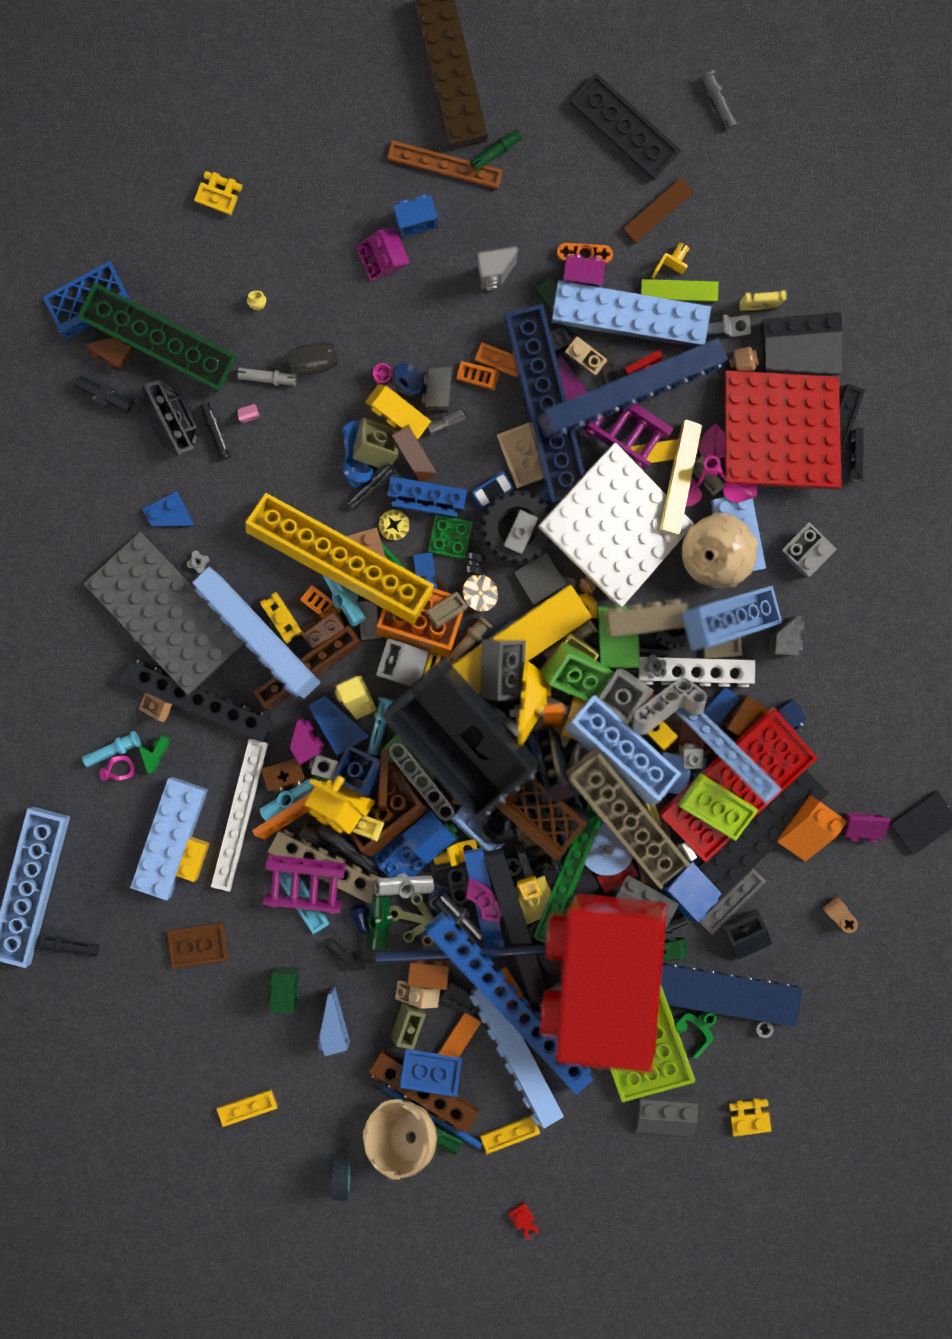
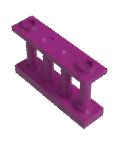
M636 403L621 411L620 416L608 433L598 427L604 417L597 419V421L589 425L585 422V425L582 426L587 435L596 437L609 447L616 443L644 470L651 463L647 460V457L659 439L663 438L666 440L673 430L672 427ZM632 417L637 421V425L623 444L614 437L626 419ZM647 427L653 431V436L639 455L630 448L643 428Z
M269 854L266 870L272 871L271 893H266L263 905L273 908L280 906L325 911L328 914L340 913L342 901H336L338 878L344 877L346 863ZM282 871L292 874L290 895L279 894L280 872ZM299 874H309L311 876L309 898L298 896ZM319 876H328L330 878L328 900L317 899Z

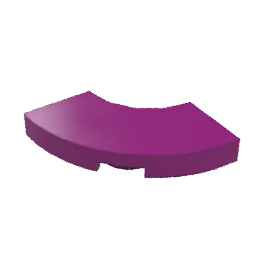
M469 878L465 898L478 905L481 911V920L500 922V906L495 894L485 884Z

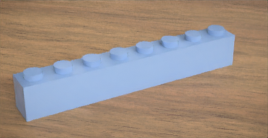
M477 987L471 989L472 995L470 999L474 1006L478 1005L480 1013H478L483 1023H487L489 1027L487 1032L490 1038L496 1041L498 1045L496 1049L500 1057L505 1058L507 1071L510 1075H514L516 1079L514 1084L519 1092L522 1091L524 1095L522 1099L528 1109L531 1108L533 1112L531 1117L534 1123L546 1128L563 1118L564 1116L521 1034Z

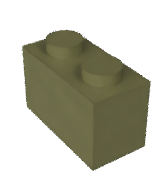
M402 1002L390 1036L396 1046L414 1050L426 1016L423 1009Z

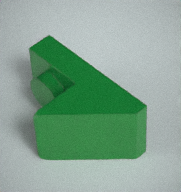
M165 735L160 738L157 737L152 746L154 751L145 746H139L148 773L152 774L155 772L171 738Z

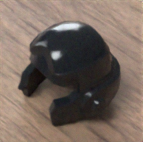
M495 806L486 818L482 819L480 817L478 819V825L486 839L496 844H502L515 836L516 824L499 807Z

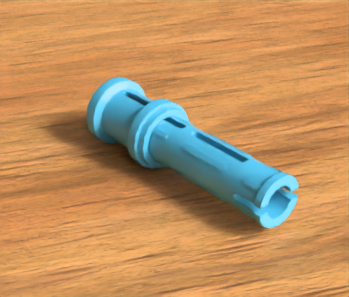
M378 697L379 705L377 712L374 713L376 720L367 751L368 754L379 756L386 727V721L381 715L394 701L384 697Z
M131 731L129 735L123 738H116L114 743L82 756L85 766L90 767L115 754H125L127 750L135 746H141V742L136 732Z

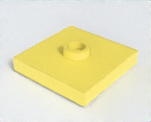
M545 874L537 877L542 891L540 896L523 900L518 886L515 887L526 925L541 919L551 895L552 889Z

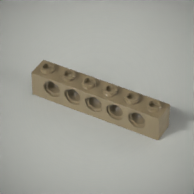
M287 829L278 831L268 851L273 855L305 858V852H312L314 860L341 863L346 861L341 856L335 855L333 857L329 855V851L319 846L316 848L312 846V842L307 839L301 838L300 840L294 837L295 834ZM294 843L297 846V851L294 853L290 852L287 849V845ZM346 863L345 870H347L349 875L345 879L338 878L337 888L371 904L375 892L374 882L380 877L371 872L369 874L363 872V868L356 864L351 866ZM319 876L320 879L330 883L328 876ZM357 878H363L366 882V885L364 887H358L355 883V880Z

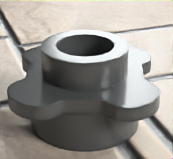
M652 654L649 656V661L644 666L645 672L653 673L655 677H660L662 675L661 671L667 663L664 659L660 660L656 655Z

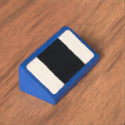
M503 471L475 489L472 495L480 507L484 509L496 497L511 491L514 487Z

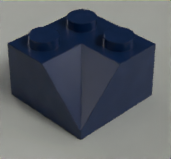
M347 745L331 780L335 781L340 776L345 779L342 783L343 786L372 798L380 780V760Z

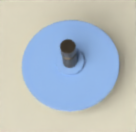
M602 822L585 865L597 874L615 875L623 871L630 864L633 855L605 822Z

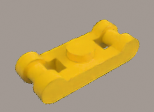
M277 592L271 594V597L267 600L263 599L260 601V604L286 643L292 641L291 639L296 635L300 636L302 634V630ZM277 603L279 608L273 611L270 606ZM290 624L293 629L286 632L285 627Z

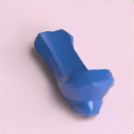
M351 421L345 424L342 430L345 443V461L342 472L352 488H359L363 483L368 482L374 474L370 464L353 459V445L361 421Z

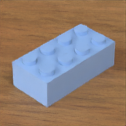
M726 497L712 500L710 503L713 514L730 513L747 524L758 543L757 561L753 571L765 569L753 498L739 503L729 501Z

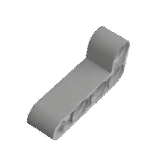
M680 678L635 712L633 730L638 734H646L680 707H684L691 714L699 715L704 712L707 695L689 679Z

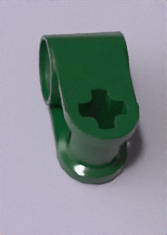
M685 937L664 940L663 961L679 960L688 957Z

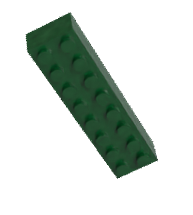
M95 282L77 317L219 391L222 390L238 357Z

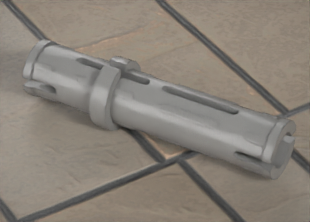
M241 367L238 369V380L273 383L275 386L279 384L296 386L297 374L280 373L279 370L272 372Z

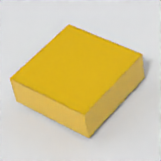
M536 876L517 881L523 900L542 895Z

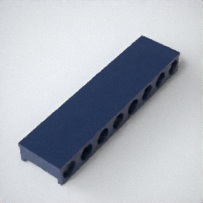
M665 962L662 964L661 986L667 1003L670 1006L793 1027L797 1026L803 991L799 985Z

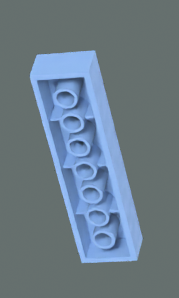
M558 281L550 323L696 348L705 344L711 307Z
M208 567L192 582L197 587L195 591L198 595L208 602L207 604L220 615V618L234 629L233 632L246 643L245 645L257 656L260 655L258 659L266 667L273 669L271 673L282 683H287L284 687L296 697L301 696L305 698L321 683L234 589L211 567Z
M36 807L27 809L0 910L1 962L26 968L32 962L70 816Z

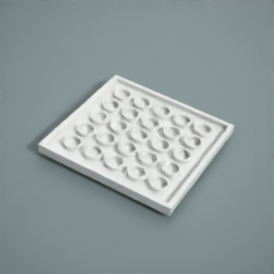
M613 443L538 527L618 607H622L684 537L694 523L684 514L679 535L661 531L660 525L667 495L616 443Z

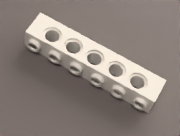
M639 657L640 666L637 670V679L642 680L644 684H653V681H661V685H671L673 681L680 678L699 682V686H711V682H718V686L730 687V683H738V687H749V683L755 684V660L659 658L660 660L664 659L667 664L663 667L662 675L655 677L653 673L645 672L644 670L649 657ZM675 666L681 668V675L679 677H674L672 674V669ZM694 667H698L701 671L697 678H694L691 674V670ZM717 667L720 671L717 678H713L710 674L711 669ZM732 668H736L739 672L738 677L735 679L730 677V670Z

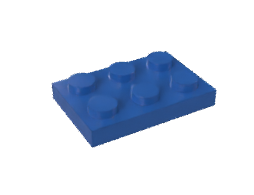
M405 1049L399 1089L456 1098L462 1058Z

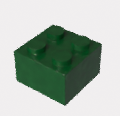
M275 967L270 976H268V987H271L270 995L267 996V1007H270V1013H294L298 1002L299 967Z

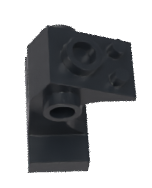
M523 841L516 843L517 853L526 878L534 876V872L538 868L545 866L554 869L555 875L558 876L559 871L563 868L562 862L565 861V853L559 859L554 860L539 845L525 848ZM542 854L546 855V856H542V857H539V858L536 857V856L542 855Z

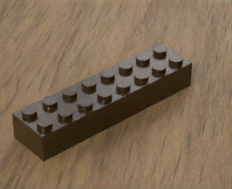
M413 0L450 151L487 142L488 134L455 0Z

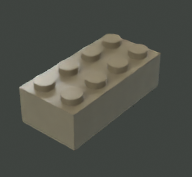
M681 599L665 601V605H661V602L646 603V607H642V604L628 605L626 610H623L622 607L608 608V612H603L606 636L612 637L685 627L682 612L687 610V603H681Z

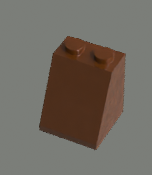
M742 694L722 727L740 737L769 709L750 696Z

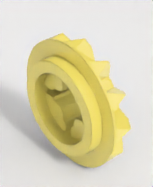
M394 509L389 510L380 517L379 530L385 538L399 540L407 534L409 520L403 512ZM389 518H391L394 522L401 520V522H399V524L397 525L399 532H397L394 528H389L387 530V528L391 525Z

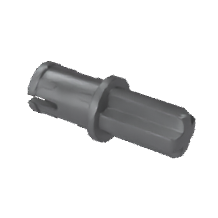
M459 410L445 417L442 415V418L431 422L428 425L431 435L446 428L449 430V427L464 421V413L462 410Z

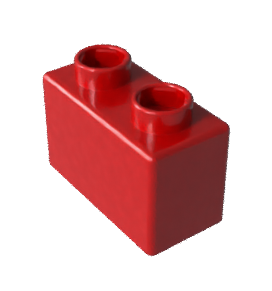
M576 894L567 914H551L547 932L546 956L549 960L563 961L561 991L549 989L545 991L540 1028L541 1036L557 1038L556 1059L558 1062L641 1073L652 1072L656 1050L667 903Z

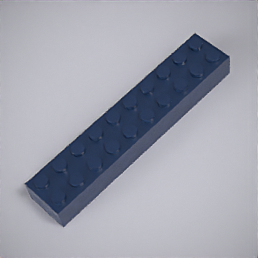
M541 304L507 312L504 314L503 320L550 505L561 502L585 475L575 432H569L567 429L568 432L560 437L552 439L550 436L545 439L536 419V416L544 410L567 401L544 307Z
M718 338L546 409L536 416L544 438L546 439L551 436L552 439H555L568 432L567 429L569 432H572L585 425V422L589 425L597 421V419L614 414L620 409L621 411L625 410L637 402L639 404L654 395L658 396L671 388L675 389L688 381L692 382L700 378V376L711 374L717 371V369L722 368V363L728 359Z

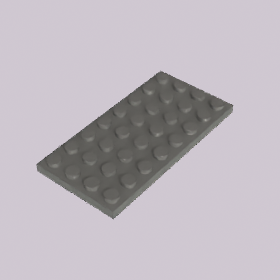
M141 532L84 583L188 695L245 643Z

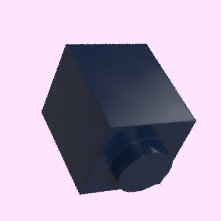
M795 699L788 700L776 709L792 729L796 730L805 724L803 721L807 717Z

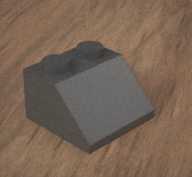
M451 367L429 368L428 374H424V385H427V391L422 395V404H425L426 410L449 411Z

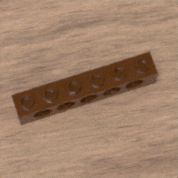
M384 1049L380 1051L370 1067L369 1073H371L373 1079L379 1082L381 1080L388 1084V1088L395 1092L400 1091L407 1100L411 1102L416 1101L425 1111L434 1112L439 1120L443 1122L447 1120L453 1124L452 1127L457 1131H464L466 1133L469 1131L479 1115V1108L458 1095L456 1098L430 1093L426 1096H421L418 1091L399 1089L403 1061ZM392 1068L396 1071V1074L389 1076L386 1070ZM436 1099H443L445 1104L437 1106L434 1101ZM459 1109L461 1114L454 1116L451 1114V1111Z

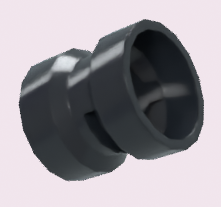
M467 552L466 559L468 562L465 565L464 572L483 575L482 564L485 562L486 556Z

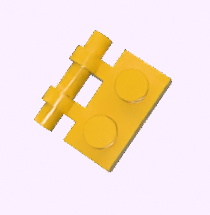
M206 171L204 179L209 180V184L200 183L194 201L231 216L238 199L236 195L231 193L233 190L241 192L243 185L236 183L234 179H226L218 173ZM216 185L225 186V191L215 188Z
M754 1098L753 1101L743 1102L739 1100L736 1103L729 1104L730 1111H737L738 1114L730 1115L733 1136L771 1132L769 1112L761 1111V1107H768L767 1099L760 1100L759 1098ZM754 1108L753 1113L744 1114V1110Z

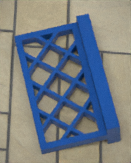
M111 261L43 296L59 333L65 339L92 326L77 318L79 313L75 312L78 303L84 304L85 302L80 300L82 291L90 292L91 290L84 287L86 280L94 279L97 284H99V281L108 283L107 289L109 290L112 285L119 286L121 292L118 295L132 301ZM110 268L112 272L110 279L101 278L103 271ZM70 289H78L76 298L67 296ZM60 297L59 307L52 306L49 300ZM66 299L74 301L71 311L63 309ZM61 312L70 314L68 320L61 324L59 320Z

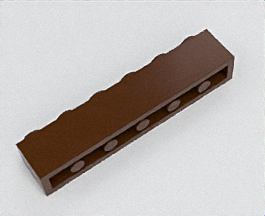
M348 625L301 658L300 661L317 678L363 644L354 630ZM276 677L254 691L263 707L269 711L293 695L284 687L287 683H282Z

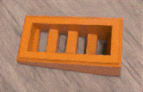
M461 361L456 380L495 391L500 372L495 369ZM466 367H469L467 378H465ZM474 369H476L475 378L472 380ZM484 372L482 382H480L481 373ZM489 374H491L489 384H487Z
M313 585L309 587L300 599L319 615L323 613L321 608L326 602L330 604L324 611L332 606L336 608L338 613L342 611L341 608L339 609L334 605L328 596ZM314 592L317 593L314 599L309 602L308 599ZM322 597L323 600L317 607L314 606L318 599Z

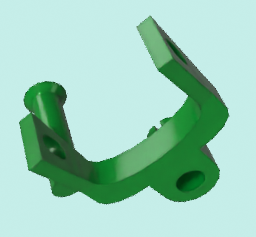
M701 1011L696 1017L689 1012H685L680 1018H673L676 1029L679 1032H684L687 1029V1023L685 1022L687 1020L697 1025L704 1034L705 1041L691 1054L695 1059L713 1041V1035L709 1028L716 1022L714 1013Z

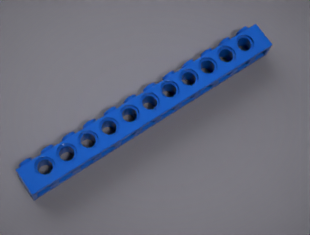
M441 912L424 927L427 934L577 1095L593 1080L590 1075L592 1070L588 1066L558 1062L556 1059L557 1038L541 1036V1028L537 1032H532L533 1028L541 1026V1014L537 1010L532 1011L529 1008L531 1006L530 1002L524 996L522 998L518 996V989L512 983L507 984L505 981L506 976L499 969L496 971L492 967L494 963L488 956L483 957L480 954L482 950L475 942L471 944L467 940L469 936L462 928L458 930L454 926L456 922L449 914L445 916ZM453 932L450 938H444L445 933ZM459 946H466L462 952H457ZM478 959L477 964L469 965L471 960ZM485 973H491L489 978L482 979ZM497 987H503L500 992H494ZM510 1000H515L513 1005L507 1006ZM527 1013L526 1018L519 1019L522 1014ZM552 1040L549 1045L544 1046L546 1041ZM571 1067H576L574 1071L568 1072Z

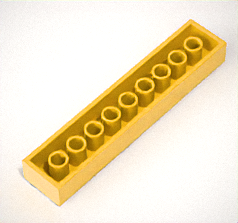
M267 493L262 497L245 523L246 533L413 625L433 593L434 585Z

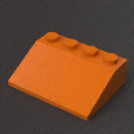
M433 588L430 599L414 625L383 608L377 624L376 635L449 658L463 612L437 629L427 617L426 611L452 594Z

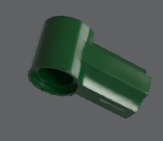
M433 1122L437 1133L436 1148L439 1147L456 1156L463 1140Z

